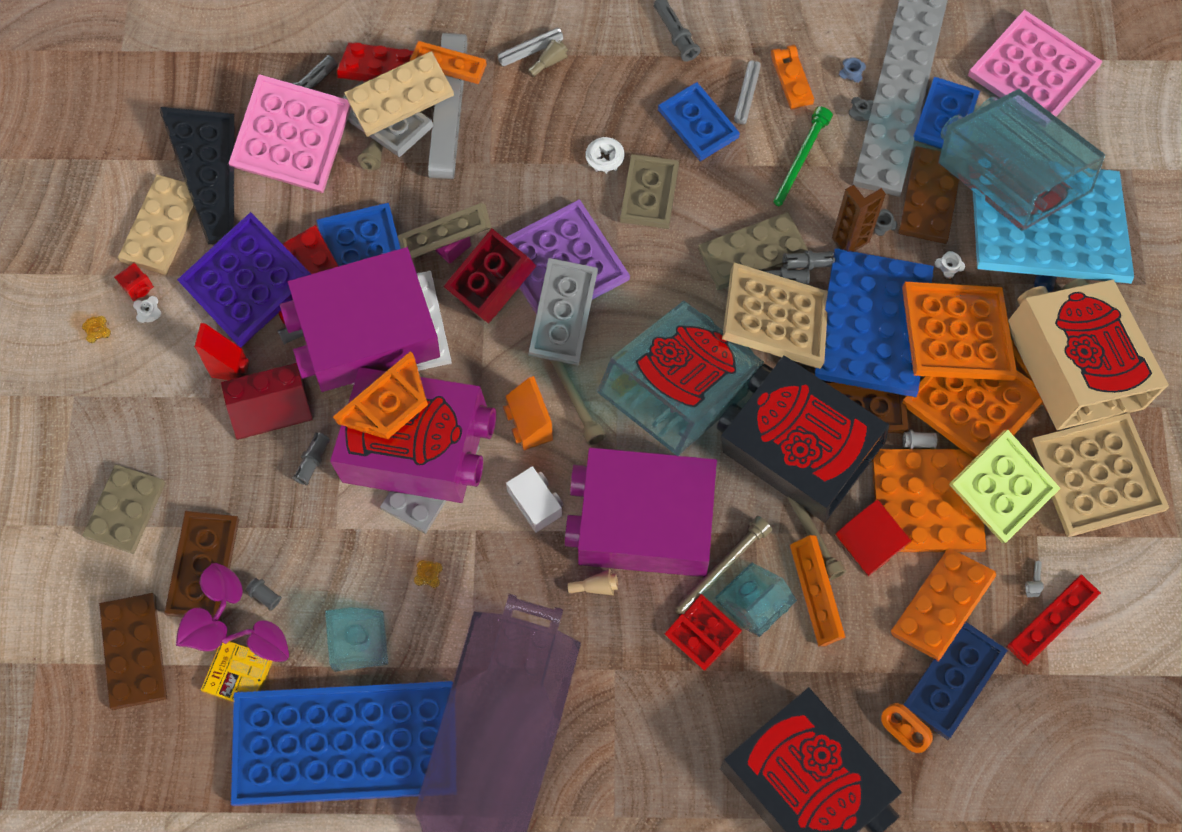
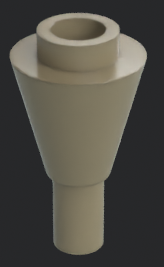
M552 39L540 56L539 61L528 69L529 73L535 77L544 68L568 58L566 54L568 51L567 47L560 40L556 42Z
M373 140L358 156L357 159L360 165L369 171L378 170L381 166L383 146Z

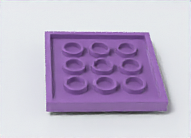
M580 199L505 238L528 256L536 265L535 269L519 287L536 315L549 258L598 268L592 300L630 280L629 273Z

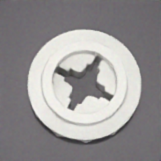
M608 137L595 139L586 149L588 165L592 166L596 172L604 171L607 174L608 171H616L623 164L624 160L622 145L615 139ZM601 152L605 155L610 154L609 160H606L605 158L600 159Z

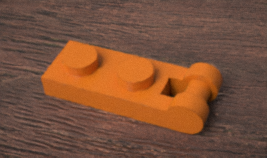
M796 45L787 46V49L783 50L779 48L771 50L772 61L790 109L812 105L814 103V96L798 57ZM789 58L790 62L783 63L782 59Z

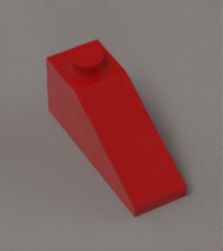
M200 323L194 347L211 378L231 380L242 377L243 373L246 374L249 360L246 358L242 348L206 323Z

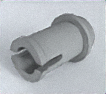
M909 430L903 433V447L908 449H936L937 434Z

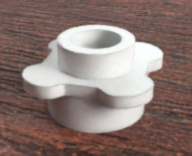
M948 251L942 258H938L935 261V266L940 268L944 273V277L948 279L953 278L955 273L961 272L965 268L961 257L953 251Z
M150 296L147 300H137L134 302L133 307L137 310L138 315L136 319L138 322H153L161 316V311L157 307L158 299L155 296Z

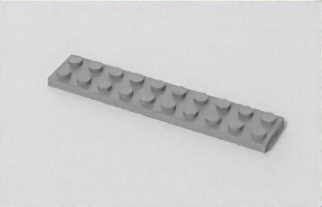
M899 0L853 184L856 187L873 191L882 188L886 194L898 197L901 195L914 142L913 136L918 125L948 0Z

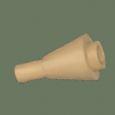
M610 569L586 578L584 581L568 583L569 593L586 591L587 593L613 596L614 590H618L616 573L612 574Z

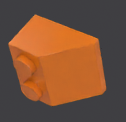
M529 377L506 395L507 405L503 406L507 421L512 420L515 428L511 429L516 444L521 442L523 450L553 441L552 421L535 377Z

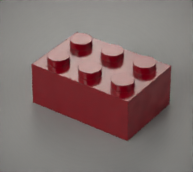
M491 228L443 287L489 324L535 269L536 265L528 256Z

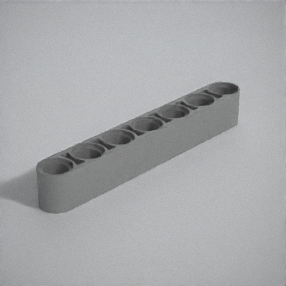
M442 33L441 47L467 54V34ZM445 75L454 91V96L434 106V127H432L428 174L429 178L454 179L464 80Z

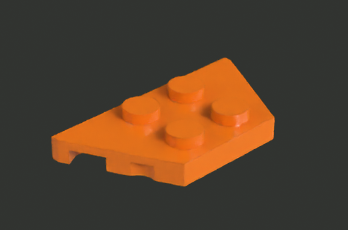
M410 351L335 414L333 416L335 422L339 425L389 439L424 409L428 403L413 353Z

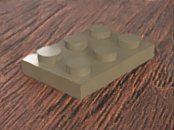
M631 154L620 217L621 223L669 229L679 160Z
M115 464L82 536L85 539L134 554L166 484L165 481Z

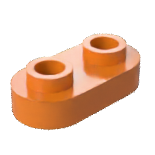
M894 703L883 711L881 716L883 726L908 750L914 753H921L931 745L933 740L931 730L906 706ZM894 713L900 714L902 720L895 719ZM915 733H920L923 736V740L917 739Z

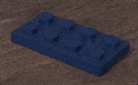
M965 622L939 661L935 659L932 661L903 705L926 726L949 740L1008 650Z

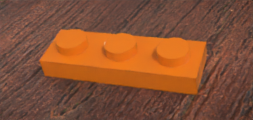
M421 41L417 42L410 61L432 51L444 75L479 84L487 65L486 59Z

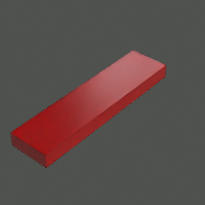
M1080 574L1006 647L1027 666L1101 592Z

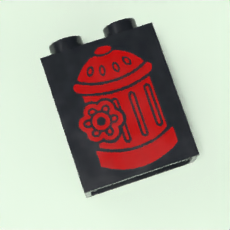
M783 355L774 368L763 364L755 372L748 384V390L754 394L743 408L733 403L721 416L717 429L723 433L721 435L722 450L731 459L826 523L886 443L889 424Z
M809 687L723 760L720 767L723 774L773 832H859L862 828H865L868 832H884L900 817L890 804L902 794V791Z

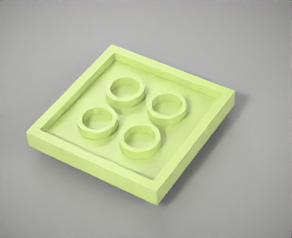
M1003 430L949 483L953 490L1001 543H1006L1060 489L1009 430Z

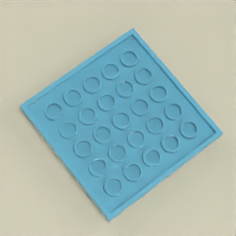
M984 158L980 160V165L984 168L994 167V162ZM1006 161V162L1004 163L1005 168H1006L1007 164L1009 163V161ZM1044 164L1048 167L1049 172L1052 173L1053 179L1058 180L1069 189V194L1065 201L1056 209L1046 214L1029 218H1018L1007 209V204L983 185L995 184L994 177L984 175L981 177L982 183L972 180L977 269L1098 281L1114 279L1118 283L1132 284L1134 270L1120 171Z

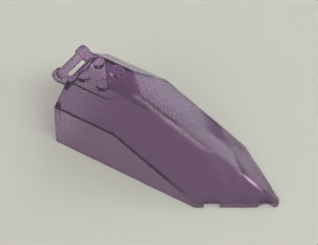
M508 594L503 614L473 612L415 808L416 818L420 823L422 832H527L558 732L581 642L558 631L563 609L557 607L550 609L517 599L516 595ZM517 610L550 620L549 628L511 617L512 612Z

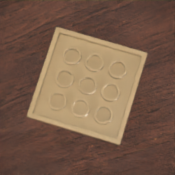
M734 263L730 272L722 339L779 357L785 355L792 361L821 369L825 359L827 311L825 307L828 291Z
M1130 413L1042 435L1030 440V445L1038 464L1060 487L1051 498L1067 537L1157 514L1169 509V505Z

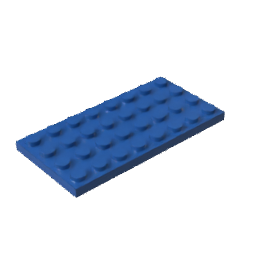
M455 681L234 692L232 806L458 794Z

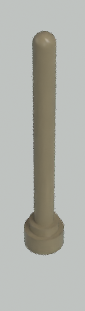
M550 360L584 425L583 436L587 444L594 445L601 442L606 437V434L601 425L593 422L563 362Z
M787 497L808 536H817L829 581L842 576L846 572L845 567L841 561L832 557L806 509Z
M756 516L749 523V532L676 606L675 611L677 614H684L701 594H704L756 539L765 538L772 531L771 526L763 518Z

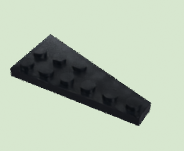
M160 107L162 120L207 244L215 245L234 228V167L229 166V161L234 149L235 114Z

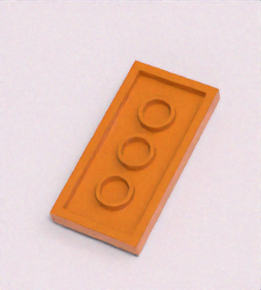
M947 549L891 630L892 636L939 661L995 579L996 572L952 549Z

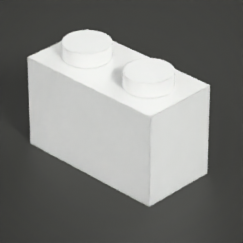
M532 466L506 482L507 492L536 533L562 517L561 507L563 502L556 492L552 494L547 488L549 483L541 471L537 473Z

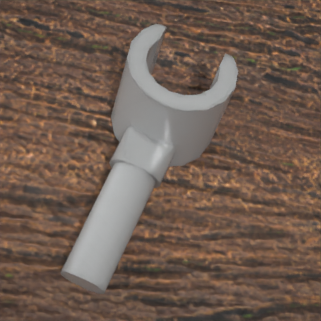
M1035 561L1033 581L1025 583V594L1027 597H1039L1044 588L1040 577L1041 561Z

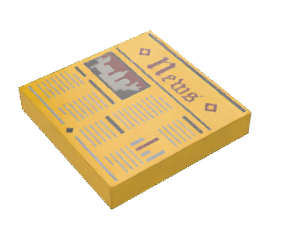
M230 641L227 644L222 642L218 647L201 691L234 702V692L261 691L273 661L257 656L248 647Z

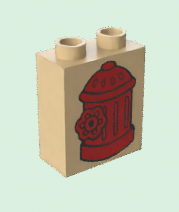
M1075 279L1066 284L1060 291L1048 293L1046 287L1039 286L1024 292L1018 297L1019 307L1008 320L1010 335L1056 430L1144 410L1169 385L1114 279L1094 284L1087 279Z

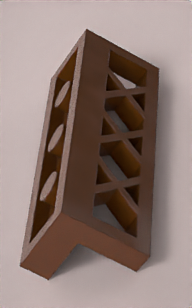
M854 184L845 189L832 235L833 241L841 250L854 252L870 243L886 195L882 188L865 198Z

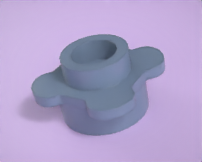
M857 58L845 59L843 61L844 67L840 70L839 76L842 79L848 78L854 82H860L862 80V71L865 70L866 65Z

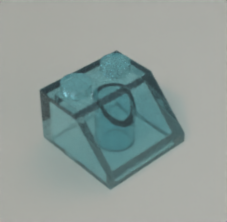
M754 563L746 567L715 597V600L744 629L758 637L768 631L770 626L797 601L782 577Z
M355 607L325 611L329 664L334 672L389 665L383 611Z

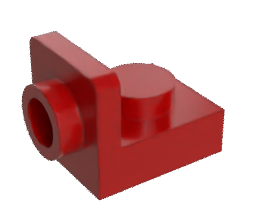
M135 262L114 277L133 302L138 298L146 296L154 288L149 277L140 270Z

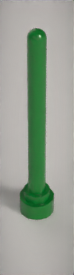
M822 106L815 108L812 114L813 125L774 199L776 206H781L784 203L821 128L829 125L833 117V113L829 109Z

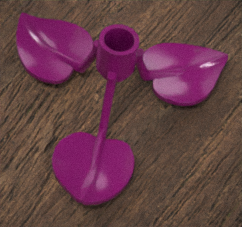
M212 563L201 574L200 586L208 598L213 601H221L220 607L213 618L205 609H190L183 616L179 624L176 646L190 647L200 651H213L222 642L227 644L230 640L249 635L247 646L254 654L270 661H287L289 651L285 635L272 622L261 620L253 625V630L245 629L235 634L227 635L226 625L218 621L227 602L235 604L240 601L243 593L242 585L239 578L229 568L217 563Z

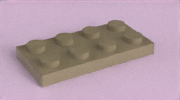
M789 212L698 245V251L717 290L729 286L730 272L734 263L757 270H774L782 267L783 264H787V262L782 263L784 253H804V251L808 250Z

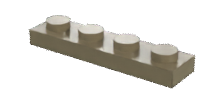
M479 203L398 235L400 248L408 247L411 258H415L490 229L491 224L486 204Z

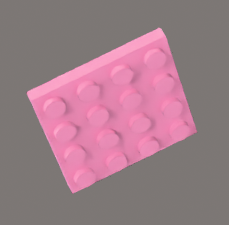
M1024 10L970 69L968 76L1046 129L1097 71L1102 61Z
M259 74L229 161V166L323 193L351 110L348 100Z

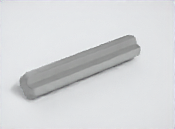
M559 28L552 29L499 53L498 60L502 66L509 65L545 49L552 39L556 42L558 40L562 41L563 34Z
M753 60L748 62L734 116V122L744 125L747 122L761 64Z

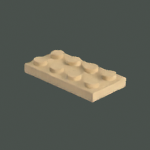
M432 51L344 92L367 137L454 96V91Z
M156 174L118 255L120 262L130 265L135 262L140 268L164 275L167 274L195 212L185 182Z

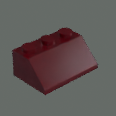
M297 363L221 382L226 408L237 440L313 420L304 381Z

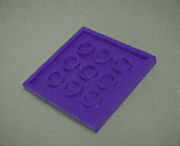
M250 212L177 280L241 348L281 311L280 303L293 300L288 281L311 275V273Z

